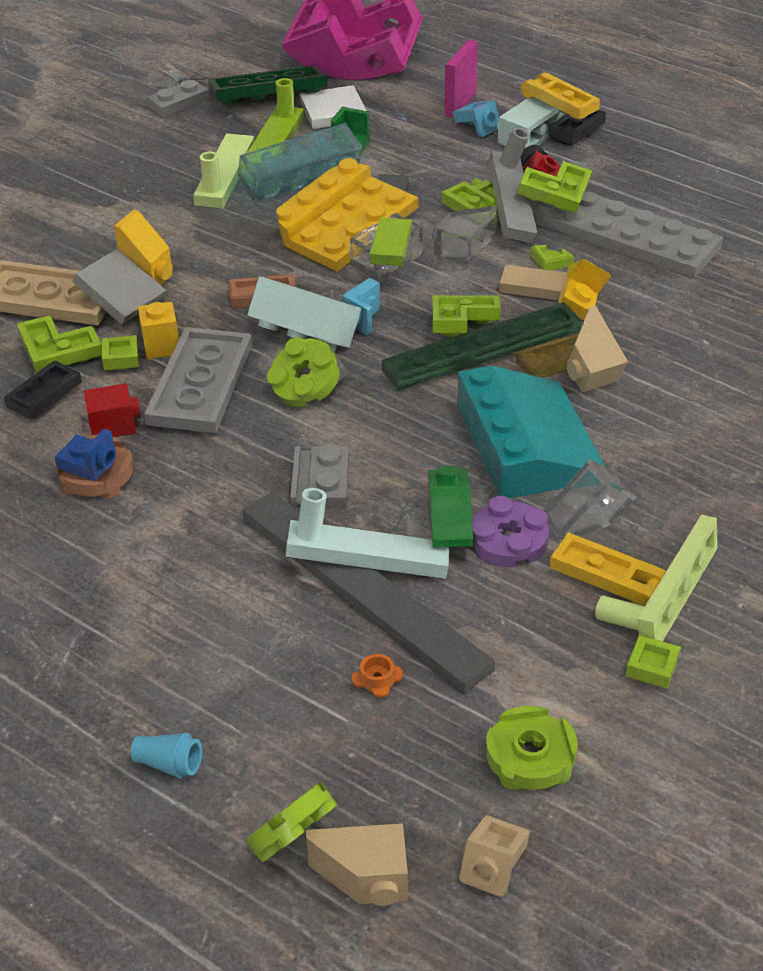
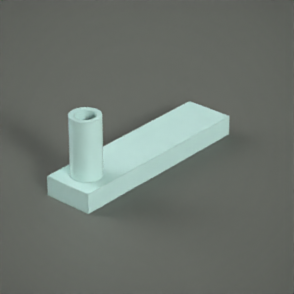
M308 488L302 492L299 520L290 521L285 557L446 579L449 567V547H433L432 539L324 525L326 493L318 488Z

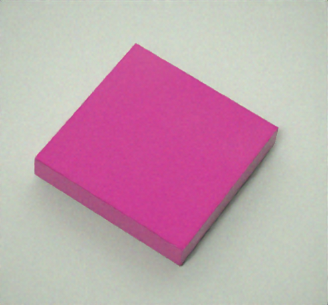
M468 40L445 64L444 114L447 117L454 118L453 111L464 107L476 94L477 41Z

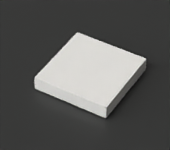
M354 85L324 89L314 93H300V103L304 108L312 129L331 127V119L342 106L367 111Z

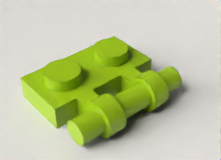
M475 178L471 185L463 181L442 191L443 204L484 228L500 220L493 185L489 180L483 181Z

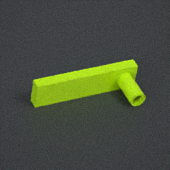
M282 78L276 81L277 106L241 162L242 173L270 177L303 122L304 108L294 107L293 81L291 79Z

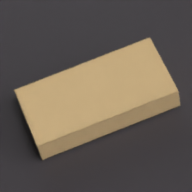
M505 265L499 283V293L559 301L567 273Z

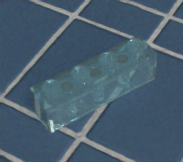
M343 123L240 155L237 176L255 202L308 185L329 169L339 166V162L343 159L352 158L357 163H360L363 147L347 123Z

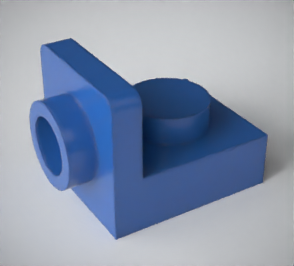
M103 429L94 440L76 434L55 456L57 468L96 481L106 469L113 465L116 459L112 432Z

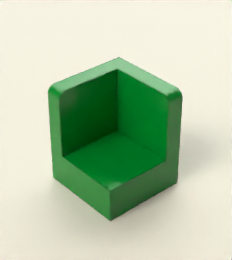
M342 106L331 119L333 152L360 156L370 143L368 111Z

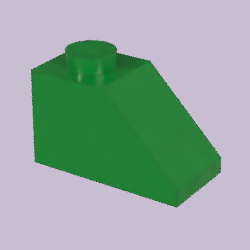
M445 465L436 470H428V514L433 547L473 546L471 495L467 468L460 469L457 466Z

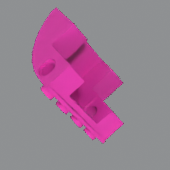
M304 0L281 45L284 51L302 65H316L327 76L336 79L364 80L388 73L398 74L406 68L415 39L420 31L423 16L420 14L414 0H382L366 7L362 0ZM389 18H394L399 23H393L389 20Z

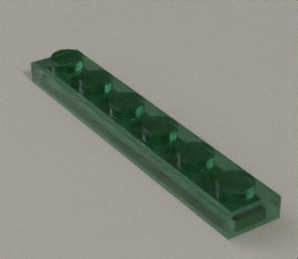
M562 302L382 359V371L397 390H401L579 332L581 329V319Z

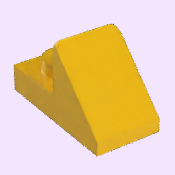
M585 259L571 263L568 267L557 305L584 320L589 308L595 306L598 293L611 278V274Z

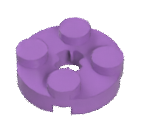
M497 496L489 501V505L477 511L472 518L475 552L481 559L490 564L500 567H516V561L528 559V564L542 557L547 550L549 541L548 515L541 509H536L525 503L511 501L504 496ZM505 531L515 532L511 533L509 536L503 535V532Z

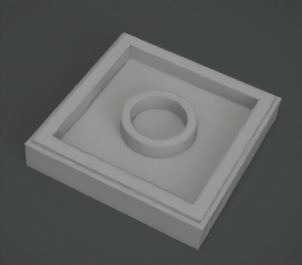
M118 248L75 273L72 280L76 286L121 325L138 315V306L157 302L163 298L166 292L161 285Z

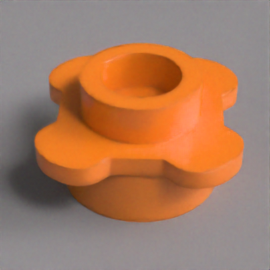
M371 654L361 661L360 671L352 674V684L357 688L364 687L376 698H384L389 695V688L395 682L402 680L403 671L399 666H394V662L390 657L384 654Z

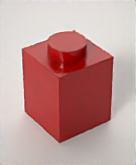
M127 383L83 390L91 435H98L103 429L111 431L113 437L136 434L134 419L141 418L137 396L130 397Z

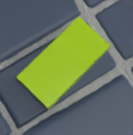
M380 217L370 250L371 264L403 266L412 232L411 219Z

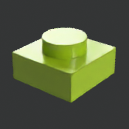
M137 335L102 338V363L104 370H125L139 367Z
M639 635L627 664L626 677L668 689L679 660L681 647Z

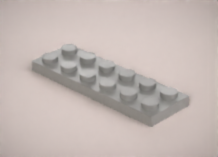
M594 192L584 193L577 213L563 211L556 206L541 201H534L531 204L535 224L691 278H695L722 248L723 236L713 234L707 229H698L683 224L679 220L655 215L648 210H640L628 206L621 201H613L598 196Z

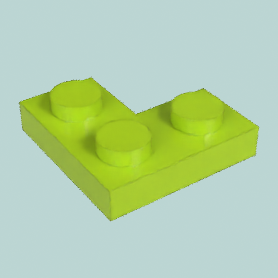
M563 161L556 177L527 167L520 181L517 194L526 196L533 201H541L556 206L563 211L577 213L592 170Z
M432 295L433 333H439L441 336L455 337L460 333H467L468 320H473L477 324H489L493 321L501 320L499 295Z
M50 315L17 323L20 338L36 373L54 360L63 365H69L102 356V344L93 326L59 334Z

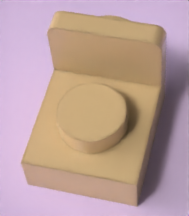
M485 815L467 839L459 880L469 886L503 897L508 890L512 868L527 847L530 830Z

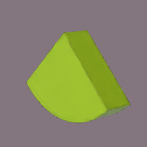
M547 245L531 246L530 256L540 269L553 271L566 268L574 260V256L565 249H561V252L549 250Z

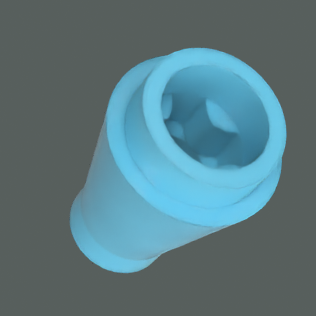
M189 733L157 736L138 735L131 745V759L135 763L145 764L182 779L186 775L192 776L198 771L202 759V745L199 739L192 738Z

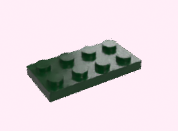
M316 65L208 79L209 91L222 104H234L238 102V98L249 97V100L265 99V95L276 93V81L282 78H288L293 81V91L303 90L305 93H314L320 91V87L328 86L327 75Z

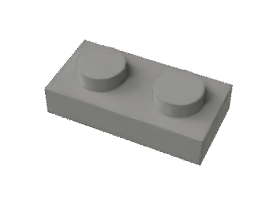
M195 80L182 81L177 86L161 89L156 94L147 97L148 107L163 118L210 100L209 90Z

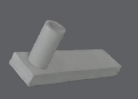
M515 127L512 129L503 153L491 151L488 165L503 237L533 243L538 233L530 199L517 194L524 174L520 157L530 134L525 129Z

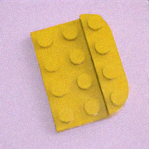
M346 158L339 162V166L329 169L283 205L279 206L276 209L279 232L283 244L287 248L338 272L372 245L380 217L405 219L419 208L417 196L371 177L370 166L357 163L355 159Z

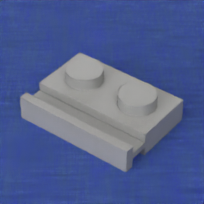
M295 446L290 495L293 508L297 509V504H301L302 492L305 489L318 488L327 495L325 509H347L349 446H311V451H301L300 446Z

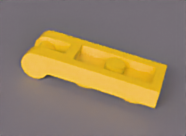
M546 72L537 75L535 80L529 79L522 82L520 87L525 98L536 97L575 119L585 118L587 115L599 110L600 107L599 98Z
M569 532L550 557V569L642 606H646L666 573V570Z

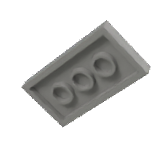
M185 327L144 413L146 425L217 433L252 348V334Z

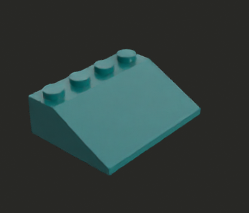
M496 366L478 367L458 372L457 406L499 496L510 499L609 480L610 474L560 382Z

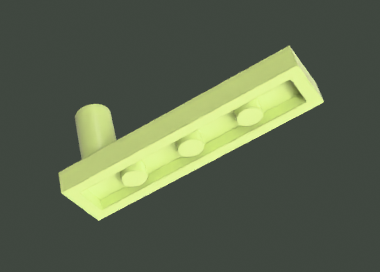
M226 133L216 153L204 152L200 155L202 179L193 194L195 206L225 207L242 173L241 162L255 141L254 136Z
M701 514L646 606L603 595L596 606V619L637 630L639 635L663 642L718 548L717 518Z

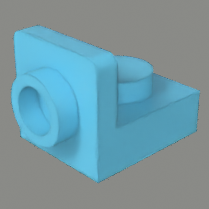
M495 100L472 102L453 111L455 122H468L469 126L475 125L478 137H485L498 130L499 113Z
M368 278L342 295V302L362 308L355 330L364 335L372 332V315L380 310V283L371 278Z

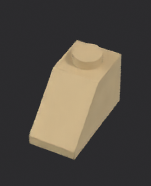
M596 306L589 308L566 363L570 378L576 381L581 392L619 381L628 363Z
M403 823L306 830L308 866L358 904L372 903L378 906H386L399 901H408V870Z

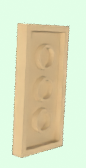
M0 260V312L34 317L50 315L52 320L55 321L62 320L99 326L107 313L72 282L75 273L79 272L78 270Z

